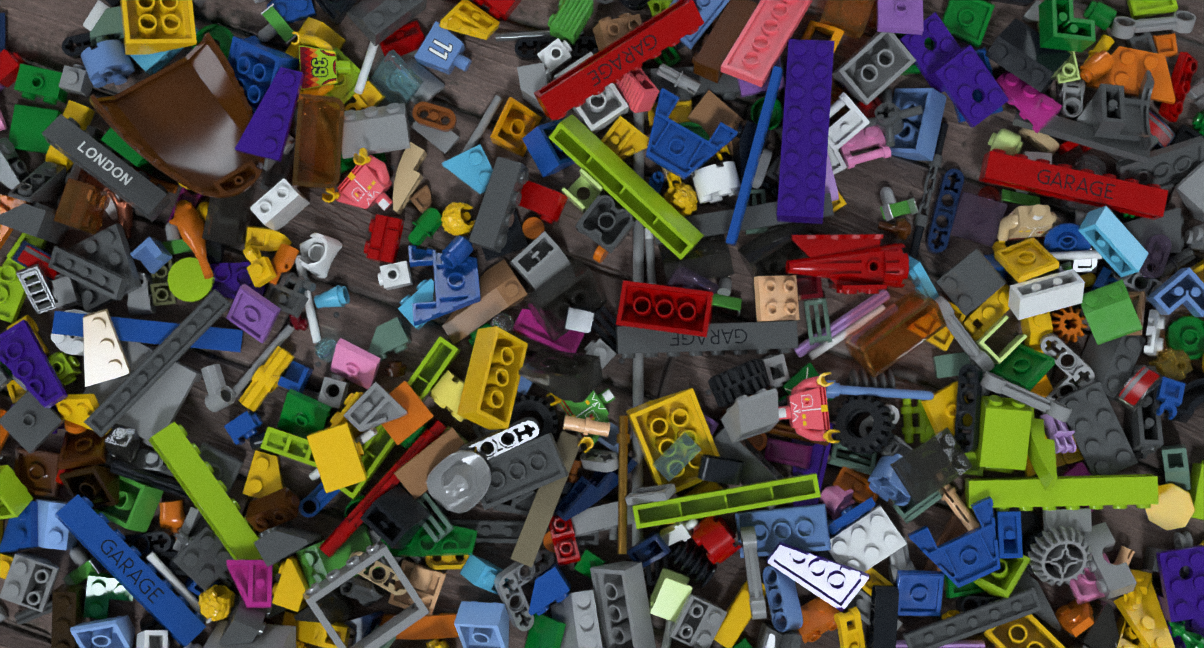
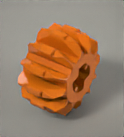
M1069 306L1065 309H1058L1057 312H1051L1050 314L1054 319L1051 320L1053 333H1056L1055 335L1065 343H1068L1069 340L1077 342L1078 337L1085 335L1081 329L1087 328L1088 325L1082 324V320H1085L1086 317L1085 315L1079 316L1081 310L1079 308L1073 310L1072 306Z

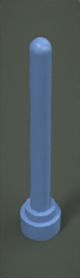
M826 380L827 383L834 382V384L825 387L827 398H835L839 394L932 400L934 398V394L931 391L844 386L836 383L835 380Z

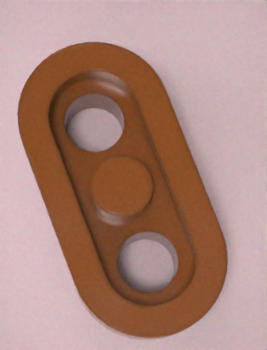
M419 102L412 110L413 118L418 124L439 131L449 132L454 129L457 123L456 116L452 110L435 104ZM424 111L428 112L426 118L421 117V113ZM449 118L450 121L448 124H442V119Z

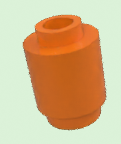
M1104 50L1100 53L1096 52L1080 66V77L1087 83H1096L1112 69L1114 64L1113 57Z

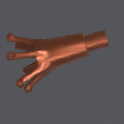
M107 189L106 193L109 194L115 205L118 221L123 226L126 239L132 238L133 207L120 197L118 200L115 193Z

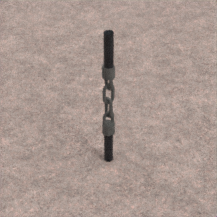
M941 123L933 161H929L928 164L930 166L929 173L926 176L922 202L914 223L915 230L909 256L916 260L923 231L928 221L929 204L937 180L936 174L943 158L941 155L949 126L947 123ZM929 179H933L931 188H927ZM922 209H926L925 215L921 214Z

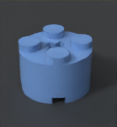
M120 40L102 41L97 43V48L91 50L88 47L81 53V59L94 88L103 87L110 83L115 85L124 84L128 81L127 77L135 71L130 55H125V45Z
M894 454V456H883L880 458L867 482H870L869 488L881 499L888 502L890 498L896 501L894 505L905 506L909 503L920 484L923 473L908 464L906 458L902 455Z

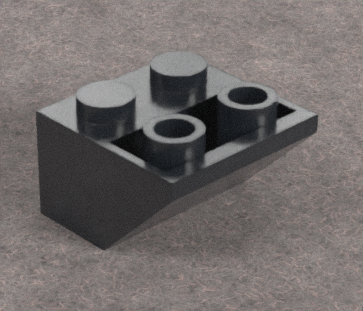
M397 485L376 499L360 519L392 549L403 550L432 514L400 485Z

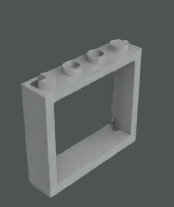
M383 541L377 542L373 546L369 545L363 554L351 557L346 561L345 566L339 570L334 569L326 575V579L320 583L315 582L311 584V587L302 594L337 648L347 647L316 601L382 556L385 557L414 603L350 648H379L430 613Z

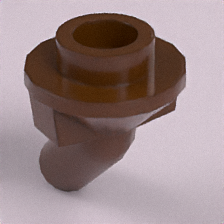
M905 218L896 219L895 225L880 221L878 224V229L893 233L896 239L906 240L907 236L911 234L910 222H907Z

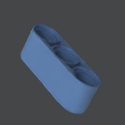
M773 566L765 567L763 570V581L774 628L778 632L800 629L803 624V616L795 581Z

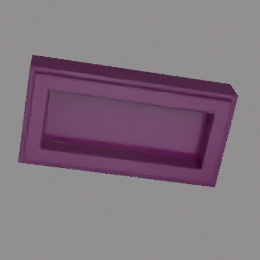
M768 438L765 458L770 462L809 469L813 447Z

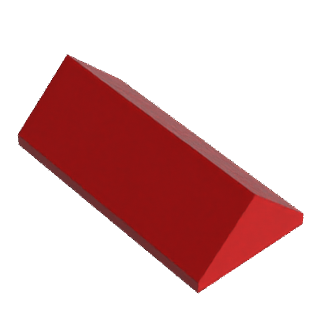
M623 280L616 325L707 338L712 317L713 292Z

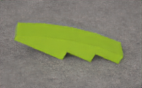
M1030 406L1032 417L1028 456L1046 491H1051L1057 481L1055 442L1052 439H1045L1044 419L1034 418V408Z
M268 426L260 447L261 449L317 467L307 439Z

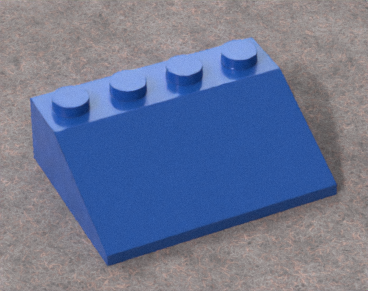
M233 36L228 62L234 70L240 87L242 86L244 89L245 97L253 110V115L280 67L297 71L299 59L282 51Z

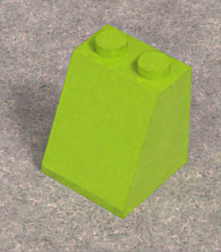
M997 395L981 397L978 446L974 451L979 467L1026 469L1032 410L1029 405L1013 398H1004Z

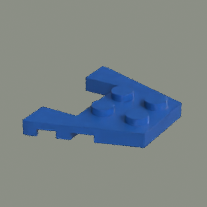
M662 88L660 90L646 158L685 180L731 142L738 132L720 122L710 140H705L669 118L680 98Z
M408 245L410 267L433 265L436 293L435 302L412 303L414 326L481 301L477 258L468 256L460 266L452 269L442 262L440 258L442 253H437L434 249L427 248V250L417 249V246Z
M990 496L971 504L980 527L937 546L927 526L908 534L909 538L958 588L1001 569L998 541L995 532V517L992 507L993 500Z

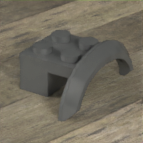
M1146 70L1138 99L1124 98V86L1100 84L1092 99L1094 137L1138 141L1139 146L1143 150H1150L1158 143V138L1151 135L1149 125L1150 98L1154 87V78L1149 70Z

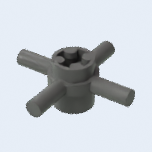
M886 89L883 91V103L876 108L875 117L868 118L870 123L864 128L877 125L885 134L886 146L892 147L895 145V135L899 134L904 128L902 119L923 114L922 106L919 105L900 110L892 103V91Z

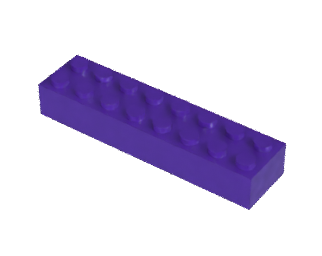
M789 39L777 222L823 224L834 41Z

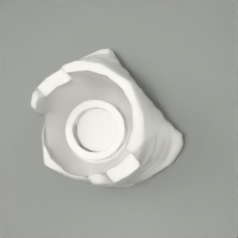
M312 233L310 237L313 238L300 244L302 258L299 257L298 261L310 273L318 278L325 279L333 259L343 244L332 237Z

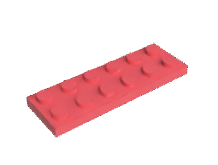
M761 0L722 63L721 72L762 87L813 0Z

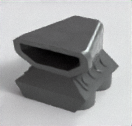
M602 191L582 215L575 227L579 233L588 236L611 254L629 234L637 219L623 206L613 200L612 197Z
M762 621L756 648H800L802 635L796 630L778 632L774 627Z

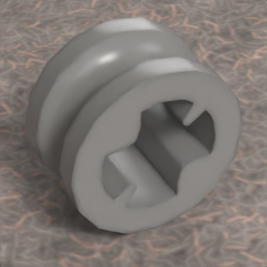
M1184 531L1182 534L1180 532L1174 533L1175 549L1193 546V539L1188 531Z

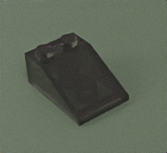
M540 349L519 370V375L558 398L574 403L583 402L603 380L600 356Z
M948 427L929 436L890 464L915 504L920 503L972 467L968 457Z

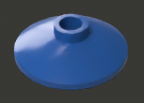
M1064 223L1051 228L1044 238V247L1049 252L1085 251L1090 249L1091 244L1078 231L1080 225L1073 223Z

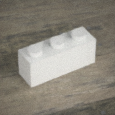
M1074 269L1010 285L1008 307L1017 319L1021 320L1082 303L1085 282Z

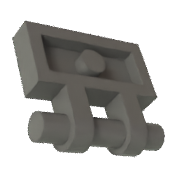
M284 272L279 278L281 279L279 284H270L264 297L279 307L280 311L299 318L309 299L303 294L307 290L313 292L316 289V284L306 277H298L294 272ZM290 285H295L293 290L289 289Z

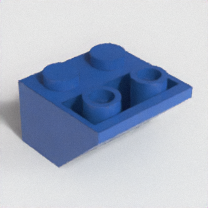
M557 562L539 574L535 579L529 607V614L531 616L535 613L538 616L549 609L550 603L555 600L559 603L569 596L571 584Z

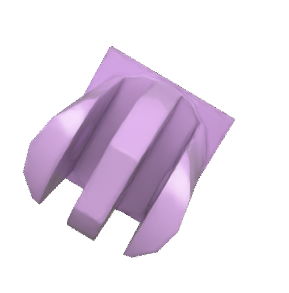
M1047 414L1041 415L1039 419H1044V431L1047 439H1052L1055 442V454L1059 452L1074 453L1076 451V444L1072 434L1075 431H1069L1066 422L1059 421Z

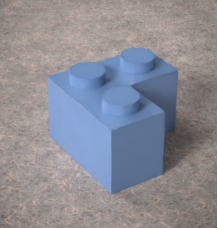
M1190 267L1181 268L1146 297L1161 315H1169L1183 304L1194 317H1204V283Z

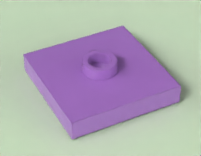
M877 0V32L922 35L924 31L923 0Z
M244 283L240 286L226 319L260 343H264L281 309Z

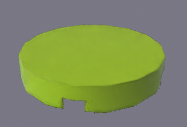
M187 257L180 259L171 267L167 282L170 291L175 297L182 301L194 303L203 300L210 294L215 278L213 276L212 278L205 279L198 259Z

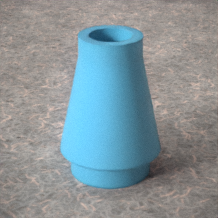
M337 285L319 295H315L314 301L317 308L344 307L345 304L350 302V297L345 286Z

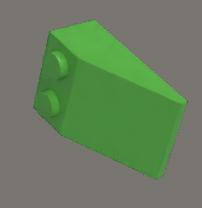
M120 476L119 503L114 506L95 509L94 511L97 514L101 512L108 520L128 530L146 533L164 491Z
M364 524L357 528L331 558L319 548L324 541L297 551L296 554L310 588L311 584L315 582L320 583L326 579V575L334 569L339 570L345 566L346 561L353 552H365L369 545L373 546L374 544L367 526ZM369 565L368 567H366L367 570L364 571L363 573H367V572H368V569H369V567H370L371 565Z

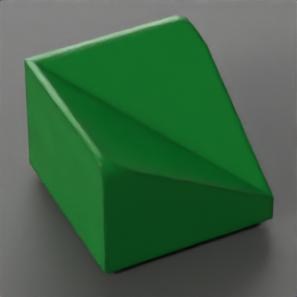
M586 548L580 557L581 561L576 563L574 569L592 579L590 568L603 565L605 560Z

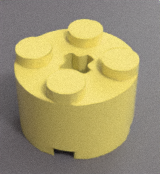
M447 370L431 389L429 396L441 408L445 409L447 406L446 409L451 412V415L462 422L466 418L457 415L465 382Z

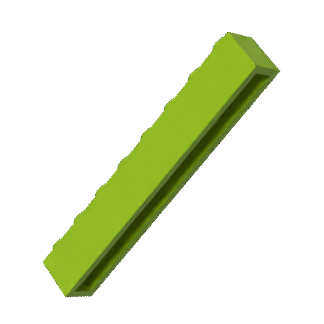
M573 114L562 120L549 136L551 141L587 172L680 260L704 237L698 229Z
M441 336L408 381V384L424 403L429 397L431 389L448 370L461 351ZM382 425L376 426L378 433L362 446L364 455H361L368 476L367 480L339 489L352 499L360 496L396 444Z
M173 422L150 437L148 440L231 557L234 560H263L254 544L260 537L256 536L252 530L254 527L239 512L241 508L237 501L230 499L226 494L228 490L221 480H216L213 475L214 470L207 461L204 463L199 456L201 452L195 443L191 444L186 438L188 434L184 427ZM280 562L272 565V577L279 572Z
M811 473L674 497L666 501L635 504L632 507L636 529L813 499L821 497L817 474Z
M1152 474L1057 476V481L1051 491L1045 490L1038 477L965 478V497L968 508H972L971 504L988 496L993 500L992 507L996 508V511L999 512L1010 511V507H1019V511H1033V507H1042V510L1052 511L1057 510L1056 506H1065L1066 510H1080V506H1089V509L1098 510L1104 509L1103 505H1112L1114 509H1127V505H1136V508H1151V504H1159L1158 476Z

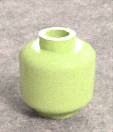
M1005 128L999 130L998 133L993 132L988 142V145L991 146L990 151L992 149H1000L1006 151L1007 155L1012 156L1019 154L1024 142H1021L1019 134Z

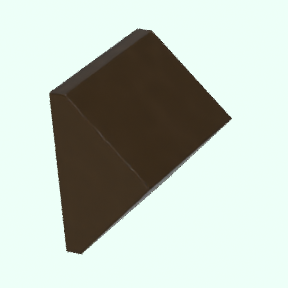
M95 465L64 472L59 475L71 497L74 498L77 494L81 498L86 496L93 503V510L114 506L119 503L120 475L111 473L110 468Z

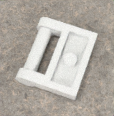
M845 92L839 95V99L830 106V118L845 105L849 109L845 115L829 127L828 145L834 152L870 123Z

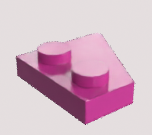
M227 560L226 566L246 608H271L272 565L267 567L264 560Z

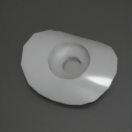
M459 450L447 456L434 467L427 477L426 484L429 494L439 505L448 511L460 514L469 511L484 497L491 483V473L484 457L474 451Z

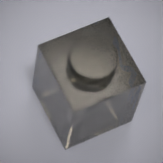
M117 423L104 441L111 456L129 462L132 461L142 444L137 430Z

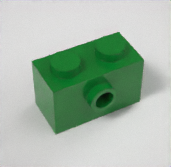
M20 64L14 90L22 94L21 97L34 101L36 97L42 98L45 103L57 105V102L66 104L68 92L59 87L62 72Z

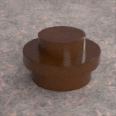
M399 360L388 362L389 365L384 367L388 377L403 376L407 369V365L402 364V361Z

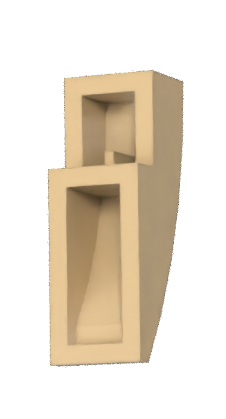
M410 142V148L405 149L401 157L394 181L393 210L401 215L410 200L409 198L414 194L423 179L422 175L417 171L425 160L427 153L412 142Z

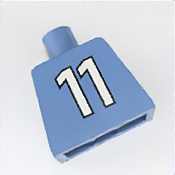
M435 21L414 56L416 61L421 65L448 75L452 73L455 66L466 72L472 60L462 55L465 51L464 44L447 29L441 28L439 26L440 23Z

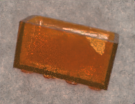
M299 93L292 181L294 188L331 189L338 184L340 179L345 112L344 104L339 98Z
M909 292L847 337L845 346L849 354L875 378L943 329L947 324L938 303L932 297Z

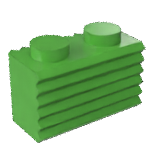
M560 0L558 12L552 14L548 21L550 35L575 45L583 28H585L593 14V0Z

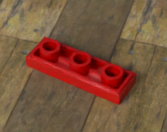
M1188 52L1179 53L1171 76L1176 99L1175 103L1162 102L1158 112L1169 122H1176L1179 114L1182 113L1186 94L1190 91L1192 77L1198 69V61Z

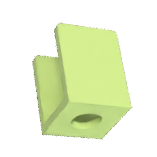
M581 168L579 170L581 176L568 190L563 187L562 192L581 212L585 213L596 197L603 191V187ZM582 187L590 191V196L586 200H581L577 196V191Z
M1007 315L1002 316L975 342L980 350L984 351L991 358L994 364H1000L1027 338L1026 334L1017 335L997 355L984 343L1009 318Z
M662 568L648 601L650 614L676 622L689 594L692 592V586L688 585L689 577L673 570Z

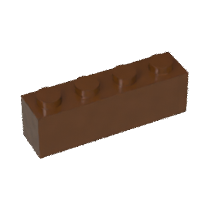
M730 0L721 11L720 18H715L712 24V32L705 35L702 49L700 51L697 50L693 56L694 74L718 84L723 75L721 65L756 9L757 3L750 0Z

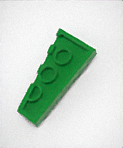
M427 520V523L438 536L440 533L437 531V529L434 527L431 521ZM439 523L443 530L447 528L444 523ZM422 526L403 550L392 549L383 539L381 541L387 546L393 557L473 555L478 531L453 526L454 529L435 543Z

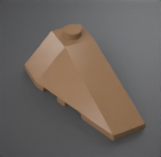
M505 259L485 271L479 279L481 301L454 311L442 325L454 345L469 336L477 328L485 323H489L529 297Z

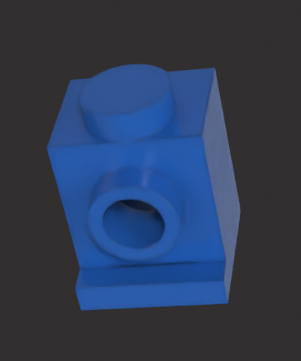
M246 411L226 424L224 428L236 445H242L245 443L244 437L247 440L258 433L256 429L261 427L263 421L256 412Z

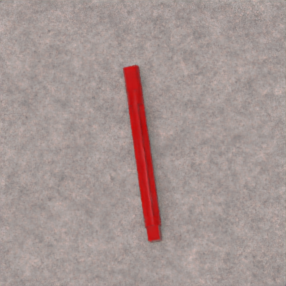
M436 420L429 429H426L321 544L320 550L331 558L363 523L360 518L371 504L400 482L394 472L435 441L447 427L439 420Z

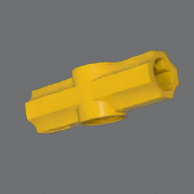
M277 346L267 362L256 370L251 379V384L238 401L246 408L256 412L267 395L277 388L280 377L295 356L284 348Z

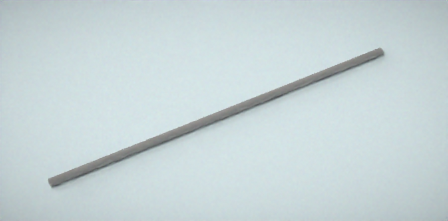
M633 112V126L643 134L644 112ZM644 150L633 155V170L643 180ZM637 220L633 225V282L644 283V226ZM635 353V358H633L632 408L644 403V353ZM632 429V458L638 463L632 469L633 491L635 488H643V454ZM632 523V546H634L643 539V528L636 529V524Z

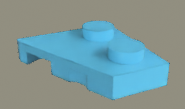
M481 144L441 163L444 168L456 175L457 178L469 185L478 194L486 192L493 169Z
M908 255V277L915 285L917 294L921 298L925 297L930 301L935 300L939 297V294L921 262Z

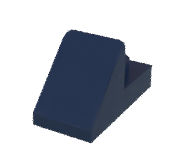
M378 611L344 622L345 625L357 632L352 638V646L369 635L376 625L380 626L385 612Z

